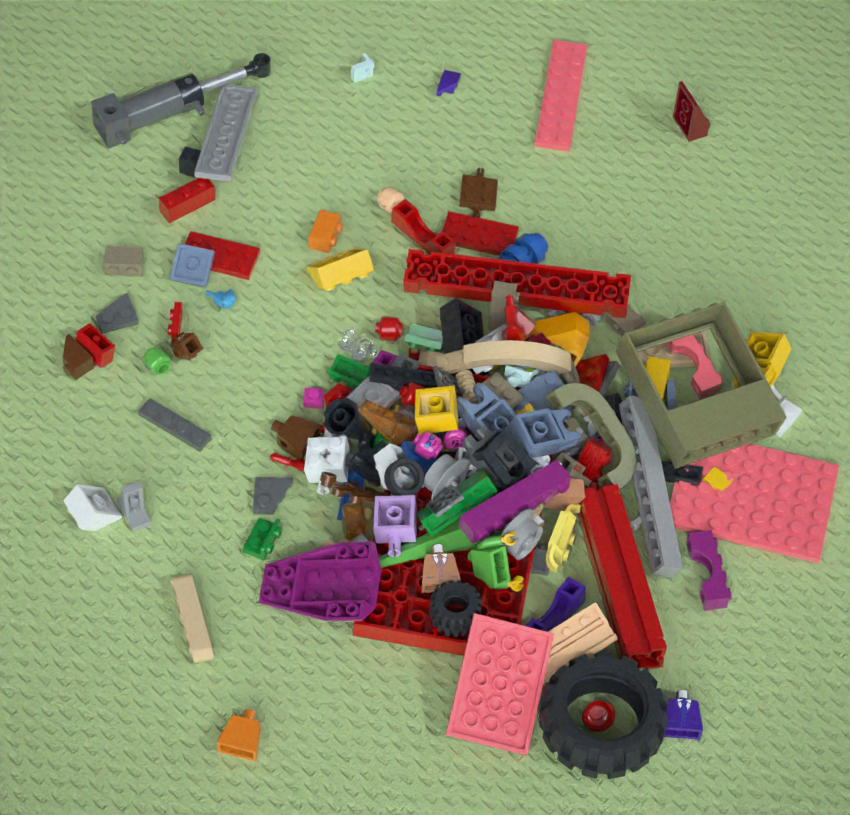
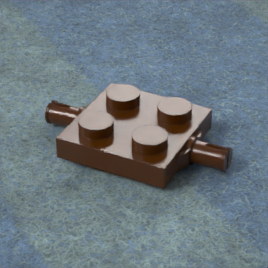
M477 168V176L463 174L459 206L472 209L473 217H476L477 214L478 218H480V211L495 212L498 179L485 178L483 168L481 173L480 168Z

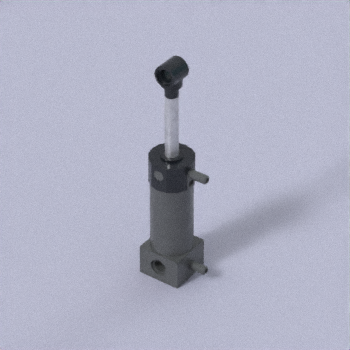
M259 53L253 57V61H250L249 65L200 83L193 73H188L118 100L114 93L92 100L93 125L108 149L120 144L125 145L128 141H131V131L196 109L200 116H203L205 114V110L202 107L204 105V92L250 75L265 78L271 72V59L267 54Z

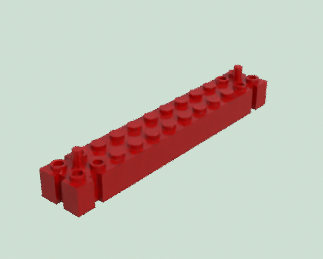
M408 250L407 269H405L403 280L404 292L419 294V290H426V295L491 302L494 282L500 281L517 284L516 292H520L518 306L604 316V312H611V317L626 318L631 275L616 273V277H609V272L432 251L430 255H424L423 250Z

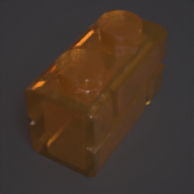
M362 502L360 504L347 503L342 505V529L344 538L349 541L361 532L365 535L366 518Z

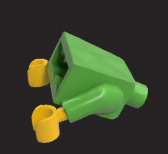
M514 530L509 531L504 537L498 535L485 538L468 553V560L472 562L474 575L484 581L489 588L508 589V587H511L513 591L518 592L524 586L519 584L524 580L522 576H516L513 581H510L506 546L503 545V543L511 546L518 540L510 538V536L516 534Z

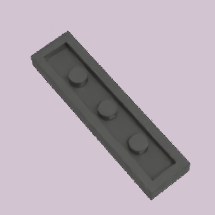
M151 398L138 410L139 416L199 452L212 440L211 434Z

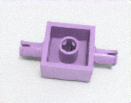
M391 493V496H375L373 527L376 543H389L388 555L394 557V550L396 551V557L401 555V542H416L417 504L415 495L395 496Z

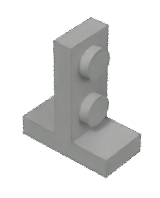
M140 482L130 483L121 488V496L117 498V503L132 532L150 526L151 520L144 509L143 489Z

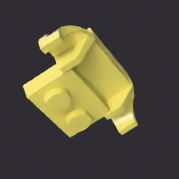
M571 504L567 506L565 511L560 512L549 540L545 562L547 567L554 573H557L558 567L561 568L563 561L567 562L570 550H568L569 545L573 546L576 534H573L577 517L573 513H580L581 505Z

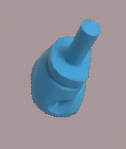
M231 289L226 292L218 291L216 294L206 291V295L212 297L213 302L222 308L229 309L236 302L235 292Z

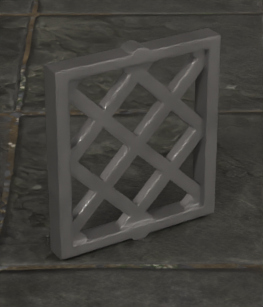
M434 366L433 371L437 386L444 387V383L446 386L455 385L456 399L462 397L456 378L441 368Z
M452 485L426 505L436 517H439L464 499V497Z

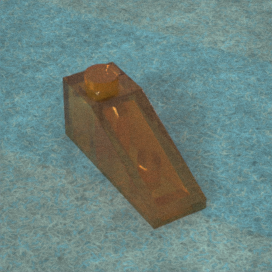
M367 400L358 407V412L389 442L401 447L403 441H414L417 431L414 419Z

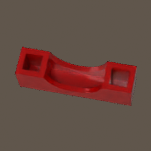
M406 199L392 208L391 222L428 254H431V251L455 254L456 241L444 231L435 233L430 230L422 221L418 209Z

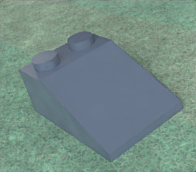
M555 370L535 378L518 390L523 396V401L512 408L514 412L517 410L521 411L528 403L533 406L535 411L547 408L553 410L545 396L564 385ZM567 406L563 409L569 410L571 412L572 406Z

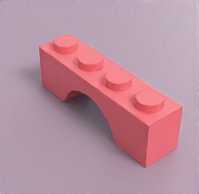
M694 334L666 343L672 354L686 355L695 363L697 372L692 377L691 386L699 399L720 391L722 378L713 369L711 359L706 357L702 344L697 342Z

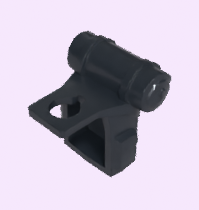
M367 431L359 437L358 452L351 453L347 457L345 465L349 467L350 471H354L364 478L369 485L372 484L375 487H379L381 479L373 456L378 453L380 448L386 447L388 443L381 440L373 447L376 435Z

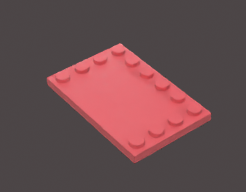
M474 613L445 736L526 756L528 754L554 633Z

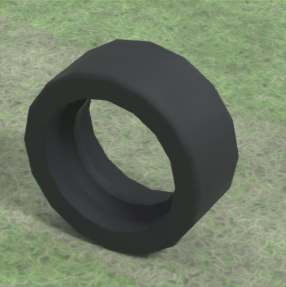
M401 458L386 468L384 483L387 489L395 496L413 495L423 486L424 472L415 460ZM405 466L412 472L414 484L411 488L402 489L397 485L394 473L398 467Z

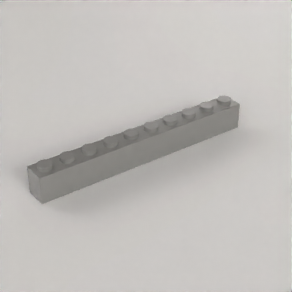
M630 395L619 404L623 426L633 443L636 454L633 479L651 570L654 575L672 578L683 570L655 429L640 397Z

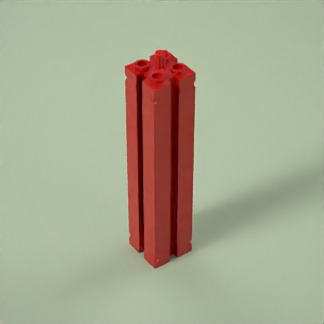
M591 483L588 488L584 489L585 498L578 503L581 505L580 513H577L606 617L610 628L618 639L614 641L618 658L622 660L624 655L635 660L638 663V669L644 667L647 670L663 667L667 645L663 639L662 628L623 499L619 493L618 484H607L602 486L601 490H598L597 483Z

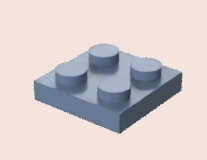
M178 243L170 280L207 288L215 251Z

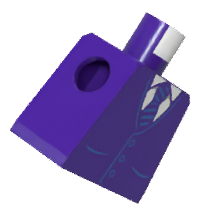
M679 690L676 692V699L670 698L668 700L666 710L668 720L664 737L700 740L703 725L699 703L696 700H689V693L687 691Z

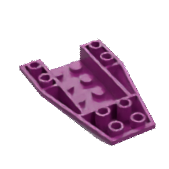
M336 543L265 564L259 603L327 622L363 621L376 608L381 565L375 543Z

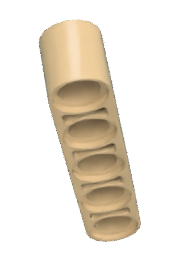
M192 574L172 577V588L193 664L214 659L213 650Z

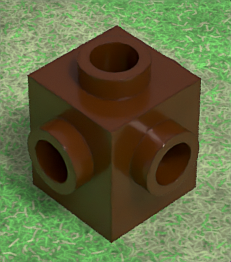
M179 333L174 337L175 340L170 343L173 348V354L179 359L191 360L204 349L194 333Z

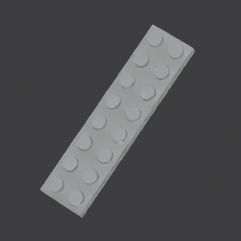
M227 84L222 86L195 168V177L231 182L256 100L257 88Z

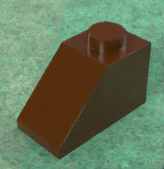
M70 334L66 335L63 352V370L68 376L71 375L77 380L94 369L93 357Z

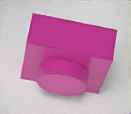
M305 388L303 408L322 409L324 389Z

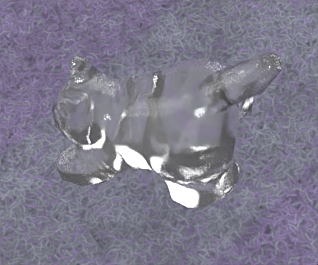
M353 326L343 332V340L339 341L338 346L344 351L351 352V360L363 364L365 357L377 355L374 343L371 340L358 336Z

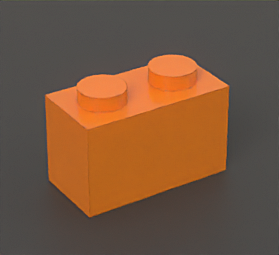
M324 210L319 211L309 234V248L330 253L332 247L336 246L338 233L341 234L343 229L341 215Z

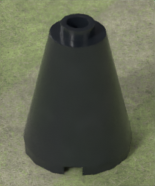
M348 398L336 399L327 406L324 412V426L331 434L359 440L362 434L367 431L371 432L370 424L354 401Z

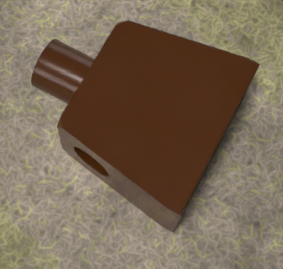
M293 415L287 419L285 424L275 420L271 427V430L277 433L278 446L296 459H303L305 457L308 438L320 436V424Z

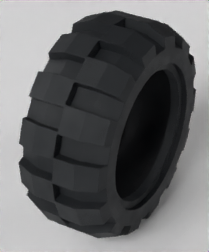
M597 652L594 658H588L584 654L570 660L569 668L565 665L559 667L550 677L549 685L544 688L539 710V726L543 730L542 738L549 751L552 753L558 752L557 760L570 770L575 766L582 770V776L595 779L598 774H607L608 779L623 777L627 769H630L633 773L648 764L650 757L657 754L663 742L668 720L666 714L667 701L663 690L656 688L658 681L646 668L642 671L637 668L638 663L635 660L624 655L622 660L612 658V653ZM594 692L609 693L623 699L632 707L637 715L639 725L629 734L619 738H596L586 734L574 724L567 708L574 700L585 694Z

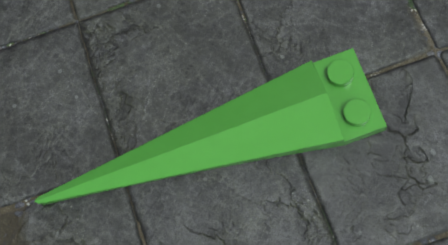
M458 518L432 537L427 533L417 538L416 542H409L401 546L400 556L396 557V551L394 550V557L389 556L387 553L379 557L382 568L425 558V555L432 554V546L437 544L444 546V554L469 550L477 547L480 540L473 544L459 528L460 518ZM505 528L492 532L488 537L501 535Z

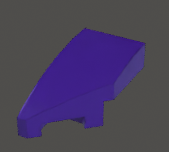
M444 70L436 96H442V92L453 94L455 87L458 86L461 79V73Z

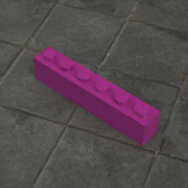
M555 460L460 516L459 528L473 544L479 540L482 541L492 532L503 529L506 524L510 523L522 511L526 509L534 511L538 505L549 502L559 493H565L570 487L571 475L558 460Z

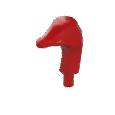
M505 296L506 329L501 333L502 340L525 341L524 330L518 326L517 307L514 305L513 296Z

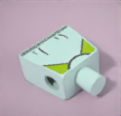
M506 365L504 379L514 388H523L535 378L544 375L545 371L528 366Z

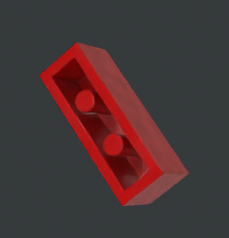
M197 178L159 197L160 213L170 224L215 201V186L209 179Z

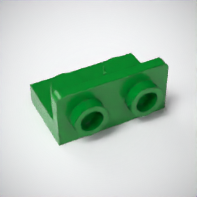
M258 518L242 548L243 553L265 560L267 555L271 554L274 549V541L276 538L279 539L282 534L281 520L276 519L273 523Z

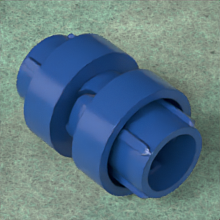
M524 233L514 241V244H510L503 249L498 259L539 264L545 259V254L548 252V244L539 233Z

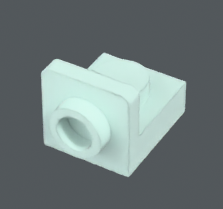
M366 53L362 54L361 63L351 66V79L354 83L373 76L374 62Z

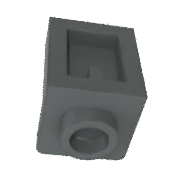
M539 545L538 548H535L531 572L548 576L549 568L545 562L548 547Z

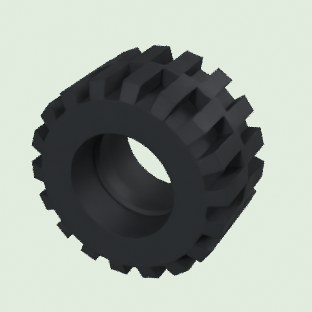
M450 580L448 584L443 582L441 587L437 586L430 600L429 613L432 625L434 627L438 626L437 630L439 632L444 631L447 636L450 634H454V637H458V634H462V636L467 635V631L470 630L473 614L481 615L482 600H480V594L476 593L477 589L474 586L470 587V584L467 582L463 584L461 580H457V582ZM451 604H458L466 610L455 613L447 610L445 607Z

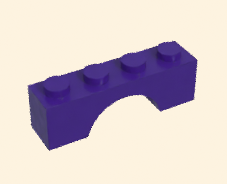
M568 577L558 588L547 612L539 619L532 618L526 627L548 632L571 618L585 602V586Z

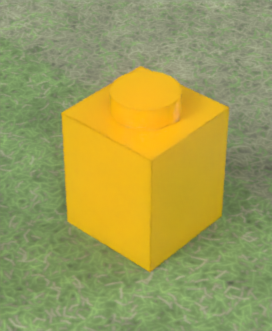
M715 466L703 478V482L708 483L715 490L719 489L721 491L727 488L733 481V479L727 481V475Z

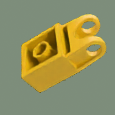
M751 332L746 342L770 387H772L792 348L784 333ZM735 376L733 378L734 389L740 387Z

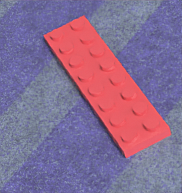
M553 40L535 147L570 152L587 44Z

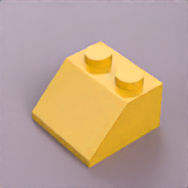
M455 385L416 390L415 421L419 434H423L425 431L435 433L458 430Z

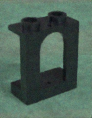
M508 428L497 430L472 454L476 461L483 460L502 484L498 489L499 492L528 477L531 474L530 470L535 466ZM504 442H506L522 465L513 476L508 474L493 454Z

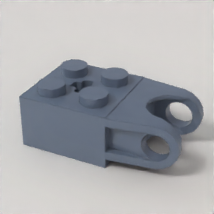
M477 383L473 387L478 404H472L462 397L456 399L458 414L473 434L483 425L490 432L505 429L515 415H517L503 398L500 399L482 383Z
M547 408L517 414L507 426L530 459L569 449L583 439L581 433L568 431L563 426V423L572 416L570 411L566 409L549 410Z

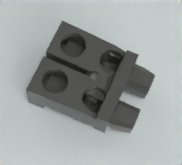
M483 425L474 433L480 440L479 442L472 435H469L461 444L467 450L464 455L466 459L470 460L471 464L478 470L483 469L491 482L494 483L498 479L483 460L476 461L472 456L496 432V430L490 432ZM506 442L493 452L506 471L512 470L520 462Z

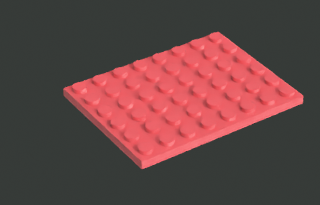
M747 444L688 464L703 467L700 485L693 486L691 483L683 481L675 482L670 507L676 529L688 532L712 530L713 537L819 563L839 469L838 464L755 444ZM714 466L727 475V481L733 479L732 483L723 491L715 490L708 483L703 482V478Z

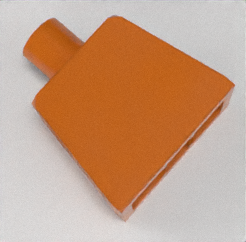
M245 709L242 717L231 716L217 741L218 752L252 761L257 760L261 723L254 720L256 716L255 711Z

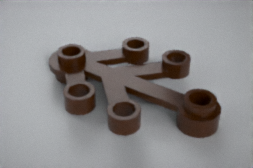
M325 471L321 473L320 481L322 486L331 488L332 485H335L332 488L331 494L337 497H343L344 493L351 494L349 501L352 503L360 504L361 500L372 501L375 505V496H390L387 493L376 491L370 487L362 489L354 481H347V484L336 481L337 475Z

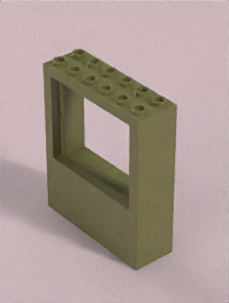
M725 302L713 303L703 309L697 308L691 313H681L672 319L665 318L653 325L646 324L637 330L630 329L624 333L616 350V354L638 397H640L675 469L774 436L787 418ZM710 329L740 387L667 411L638 352Z

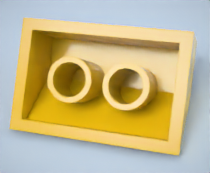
M357 247L306 266L317 287L325 289V291L335 289V285L340 283L342 285L348 284L355 277H366L369 275L368 272L374 270L368 250Z

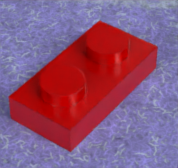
M174 302V309H170L172 324H168V335H171V342L181 332L182 302Z

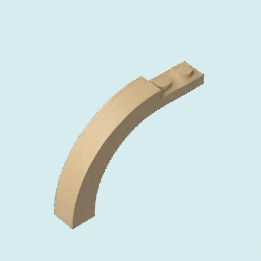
M513 340L487 341L464 345L462 350L436 356V366L452 374L488 365H521L538 368L547 372L555 370L558 375L571 371V354L560 348L535 342Z

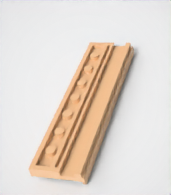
M596 602L548 631L554 633L543 686L549 683L550 677L559 667L565 665L569 668L570 660L584 654L589 658L618 640Z

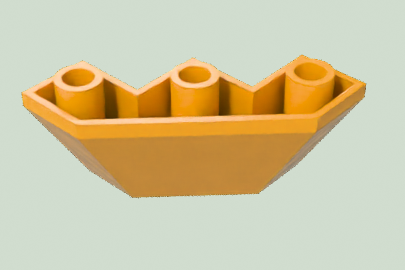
M576 312L534 321L536 326L527 335L525 340L532 334L536 336L542 332L551 343L561 346L571 354V359L576 367L589 340L590 322Z

